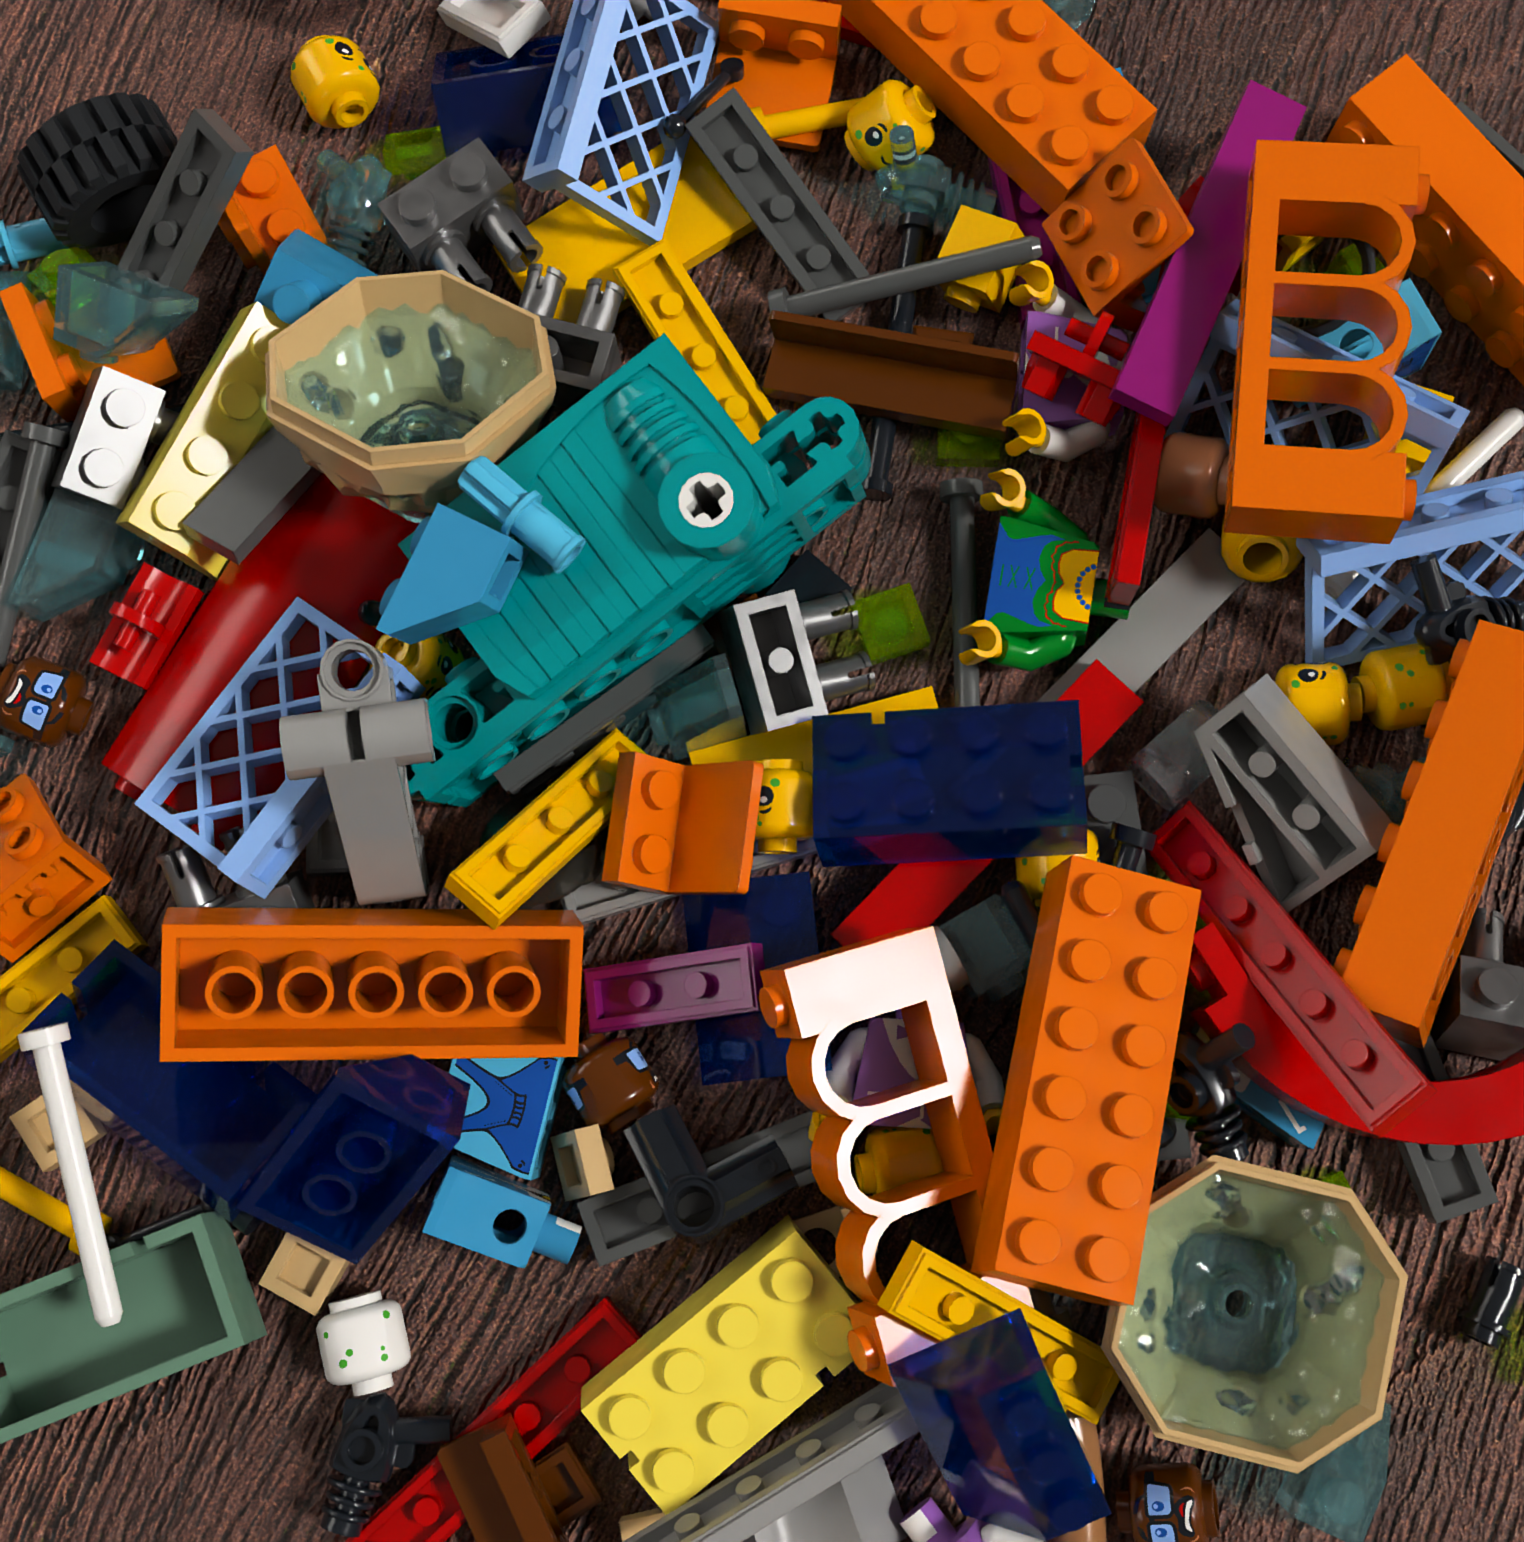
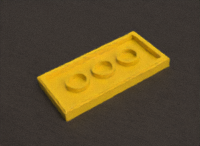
M691 136L662 239L666 238L686 271L757 228ZM661 143L648 151L654 168L662 165L665 149ZM634 161L619 169L622 181L638 175ZM604 179L592 185L591 188L601 191L607 188ZM640 182L626 188V192L635 215L646 221L650 205ZM572 199L525 226L534 239L538 240L543 247V253L536 262L543 265L541 275L545 277L548 266L560 270L567 278L553 318L574 324L577 323L585 297L587 281L591 278L602 279L600 290L603 292L605 291L607 280L619 285L613 275V268L650 247ZM493 246L498 259L522 294L528 276V267L531 263L521 251L522 255L520 258L527 266V270L518 273L512 272L507 266L506 260L497 248ZM626 295L620 304L618 313L632 305Z

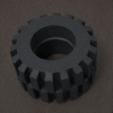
M127 92L113 93L107 96L100 95L74 104L44 122L42 127L33 132L25 141L27 145L20 150L17 157L19 161L17 170L58 241H61L63 245L70 248H102L122 243L132 238L178 143V139L153 99L148 100L145 95L138 93L128 95Z

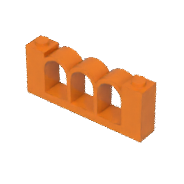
M1256 140L1247 185L1224 533L1390 544L1402 521L1412 520L1416 505L1417 483L1414 479H1406L1407 453H1394L1405 430L1408 410L1405 395L1393 377L1407 348L1412 330L1409 308L1398 293L1416 244L1412 219L1414 215H1424L1430 190V175L1419 174L1420 146ZM1278 235L1351 238L1364 241L1380 252L1387 263V267L1376 273L1364 275L1275 271ZM1272 316L1346 320L1359 323L1375 333L1382 343L1384 353L1370 360L1361 361L1271 357ZM1267 400L1342 404L1355 407L1372 419L1378 428L1380 441L1367 448L1351 450L1264 444Z
M934 927L905 928L761 970L760 975L764 987L759 991V1003L763 1017L769 1027L775 1029L777 1038H791L786 1054L789 1083L796 1097L812 1112L826 1116L816 1129L810 1150L813 1176L821 1192L835 1205L851 1210L840 1225L835 1242L836 1267L845 1286L861 1300H864L847 1307L853 1330L848 1332L847 1340L856 1366L866 1376L891 1387H896L970 1358L968 1355L897 1318L877 1305L885 1290L876 1270L875 1257L881 1235L889 1224L902 1216L949 1199L951 1200L967 1263L960 1265V1267L971 1273L993 1157L990 1139ZM900 1009L919 1079L845 1103L832 1091L826 1078L825 1056L829 1043L840 1030L852 1023ZM925 1104L944 1171L872 1196H866L858 1189L851 1174L850 1154L855 1139L864 1127L874 1121ZM972 1273L1034 1308L1027 1286Z

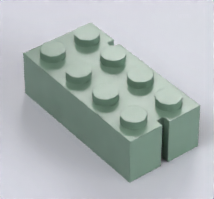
M225 1209L198 1214L146 1235L142 1240L132 1241L109 1250L123 1309L121 1321L117 1324L101 1327L95 1321L81 1262L0 1294V1364H4L7 1374L0 1377V1444L268 1335Z

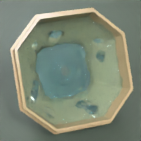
M444 270L356 277L268 341L269 351L265 353L267 417L274 428L298 447L304 462L324 473L342 495L366 497L415 523H420L425 517L432 516L437 503L447 506L464 492L459 488L458 479L464 468L472 460L479 456H485L497 466L534 437L542 418L553 404L557 388L547 329L541 326L540 317Z
M1213 1154L1152 1193L1134 1305L1108 1306L1101 1349L1156 1438L1298 1474L1382 1420L1408 1275L1351 1188ZM1240 1290L1244 1294L1243 1306L1236 1315L1231 1316L1225 1307L1226 1298L1231 1292Z

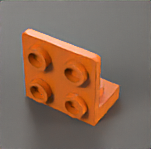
M719 0L717 12L720 43L712 81L721 73V62L732 57L743 61L744 77L738 82H728L707 103L706 108L733 87L749 108L760 106L763 115L829 103L841 45L842 5L814 0ZM824 130L772 140L776 146L817 152L821 147Z
M276 144L253 155L218 222L229 243L232 242L245 267L250 269L258 265L265 275L278 246L295 229H300L331 247Z
M1129 138L1041 224L1092 315L1099 318L1102 312L1106 311L1115 315L1114 325L1135 333L1138 331L1148 308L1141 296L1145 292V286L1142 281L1194 233V228L1143 144L1134 138Z
M111 280L53 305L48 299L39 301L22 282L0 291V298L42 400L66 422L75 420L91 373L96 368L106 366L157 388L173 382L181 376V371L164 331H162L154 349L134 351L98 312L97 308Z
M636 751L619 753L601 881L661 895L746 894L749 889L753 865V850L764 770L763 764L747 760L682 765Z
M25 773L19 775L7 786L0 788V955L14 963L113 880L106 867L63 833L35 781Z

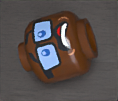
M39 656L27 657L18 665L12 662L8 663L0 675L1 729L48 748L60 745L69 733L80 737L90 720L95 702L85 698L87 688L84 676L75 670Z
M601 1032L579 1045L578 1057H571L574 1064L565 1071L561 1083L586 1126L599 1124L600 1129L606 1127L612 1135L655 1108L651 1098L657 1092L659 1082L632 1038L619 1037L608 1042Z
M1193 1463L1136 1465L1129 1477V1488L1116 1490V1512L1119 1530L1121 1533H1133L1134 1542H1209V1538L1220 1537L1219 1509L1214 1480H1203L1200 1470Z

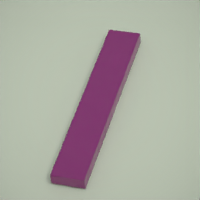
M1253 80L1249 81L1241 94L1187 217L1194 228V233L1170 256L1110 392L1109 399L1164 426H1168L1174 419L1243 258L1248 175L1256 140L1293 141L1306 111V106Z

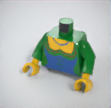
M1007 468L989 473L988 477L1000 484L1003 494L1002 497L993 492L982 494L980 496V504L988 511L1008 508V515L1010 517L1000 516L984 620H977L958 631L961 635L967 634L972 636L977 643L978 649H969L960 653L959 660L962 664L968 666L987 659L995 665L1023 671H1033L1068 656L1074 647L1084 645L1090 615L1127 620L1130 605L1107 602L1105 592L1108 579L1095 577L1100 546L1089 540L1087 532L1056 507L1031 491L1026 490L1025 481L1016 470Z

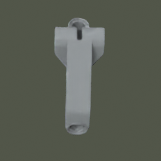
M344 639L335 642L325 651L320 661V674H317L322 711L280 718V744L287 777L291 781L325 776L354 890L360 906L425 897L431 892L424 838L423 834L420 835L417 828L409 791L406 765L436 761L428 701L426 698L397 702L393 670L388 666L383 654L374 646L360 639ZM354 652L365 653L372 662L373 676L369 684L364 688L349 691L339 681L337 676L338 666L341 660L348 654Z

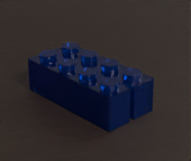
M1079 700L885 712V724H874L872 713L812 716L813 839L823 867L1087 854V813L1084 769L1082 767Z
M114 939L71 982L79 1009L86 1014L80 1023L72 1000L61 992L21 1033L68 1022L71 1039L61 1042L74 1100L229 1222H232L320 1121V1096L274 1061L265 1070L264 1061L160 1062L161 974ZM22 1051L27 1064L37 1071L33 1051ZM264 1079L266 1091L258 1086Z

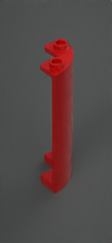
M322 473L239 565L230 560L102 760V765L120 776L114 787L135 800L140 797L297 596L362 641L375 647L377 641L384 633L376 630L377 625L371 626L360 621L358 608L366 600H375L381 603V599L388 586L395 579L401 578L409 559L398 544L414 532L425 517L432 515L421 511L389 510L383 498L342 495L328 477ZM307 620L289 642L291 658L320 652L319 629ZM362 658L340 662L337 676L345 689L354 688L369 663ZM320 667L292 673L294 700L319 695L317 674H320ZM278 676L262 679L257 682L249 693L250 710L280 704ZM316 710L307 713L321 712L322 710ZM280 718L252 724L253 753L281 747L279 734ZM237 728L219 731L209 744L210 762L239 756ZM283 761L254 767L256 797L275 793L285 780ZM240 770L211 776L212 806L242 800ZM196 780L178 783L163 803L180 813L196 810ZM243 814L213 820L216 848L222 851L225 849L223 842L220 841L219 834L237 826L243 828ZM198 823L193 824L191 829L199 834Z

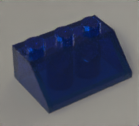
M564 33L531 38L510 59L486 46L436 53L431 88L447 157L477 137L482 140L494 157L498 155V150L521 147L523 153L530 154ZM610 96L601 98L597 113L606 138L614 136L615 132L622 131Z
M809 871L750 878L749 889L746 894L683 895L689 953L747 943H762L765 969L819 954ZM761 1011L696 1020L702 1086L787 1076L786 1054L791 1038H777L775 1029L769 1027ZM828 1046L825 1056V1071H832L830 1046Z
M413 1054L339 1067L239 1197L236 1208L357 1265L460 1140L471 1084Z
M1021 1308L888 1364L890 1374L963 1515L1033 1538L1048 1541L1067 1532L1079 1530L1088 1523L1112 1514L1086 1449Z

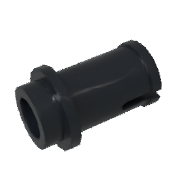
M1486 1256L1484 1268L1467 1309H1459L1456 1314L1458 1318L1462 1319L1458 1332L1476 1342L1498 1350L1502 1339L1510 1340L1512 1333L1506 1328L1524 1286V1270L1505 1261H1502V1264H1500V1260L1497 1258Z

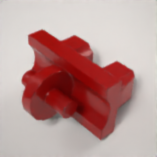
M1103 311L1095 327L1074 317L1071 318L1064 335L1084 344L1083 352L1035 330L1026 347L1032 355L1027 363L1021 387L1053 402L1067 371L1090 381L1075 413L1100 426L1106 427L1121 407V404L1108 398L1120 370L1095 358L1101 352L1122 362L1130 346L1129 343L1108 334L1115 315Z
M143 562L122 602L114 601L108 613L113 618L89 662L147 691L175 648L184 629L190 624L204 593L199 588L180 581Z

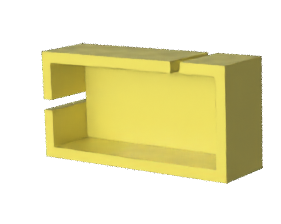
M787 1215L638 1339L636 1343L626 1349L581 1387V1412L619 1459L628 1453L629 1471L663 1513L667 1515L687 1503L824 1386L819 1376V1372L823 1368L827 1367L835 1377L854 1361L847 1340L848 1332L853 1330L847 1307L859 1302L790 1216Z

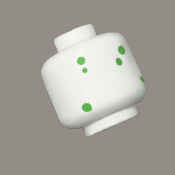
M381 1290L328 1303L330 1314L324 1316L316 1327L327 1381L338 1386L351 1384L354 1396L366 1395L392 1387L394 1385L392 1372L406 1366L411 1358L400 1304L392 1299H382Z

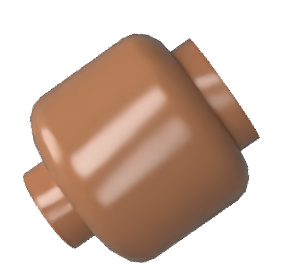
M1174 432L1165 437L1154 496V505L1157 509L1167 514L1210 519L1218 514L1226 503L1230 445L1221 437L1185 432Z

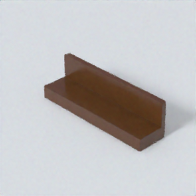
M771 311L769 323L775 339L762 386L766 397L804 404L819 397H834L847 403L853 408L855 413L1006 440L1009 426L1004 427L1002 421L1012 415L1020 382L1018 353L783 311Z
M511 1413L439 1448L437 1453L438 1459L476 1542H569Z

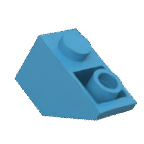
M437 503L432 516L425 517L413 534L410 544L412 556L401 578L395 579L388 586L381 599L379 612L382 617L376 630L412 645L500 613L530 551L511 537Z

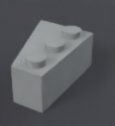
M1267 673L1194 731L1225 808H1232L1246 842L1242 849L1249 865L1255 864L1262 883L1287 913L1378 851L1384 832L1392 821Z

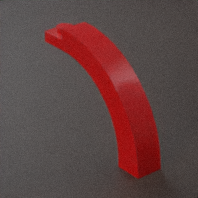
M1209 923L1195 930L1187 979L1199 992L1207 989L1213 999L1190 1013L1210 1040L1237 1023L1247 1025L1255 1035V1045L1232 1060L1237 1069L1260 1088L1294 1110L1329 1126L1351 1133L1403 1143L1465 1145L1495 1142L1524 1135V1048L1494 1065L1473 1073L1445 1080L1430 1081L1438 1092L1382 1138L1378 1137L1368 1129L1278 1014L1265 1001L1250 981L1214 923Z

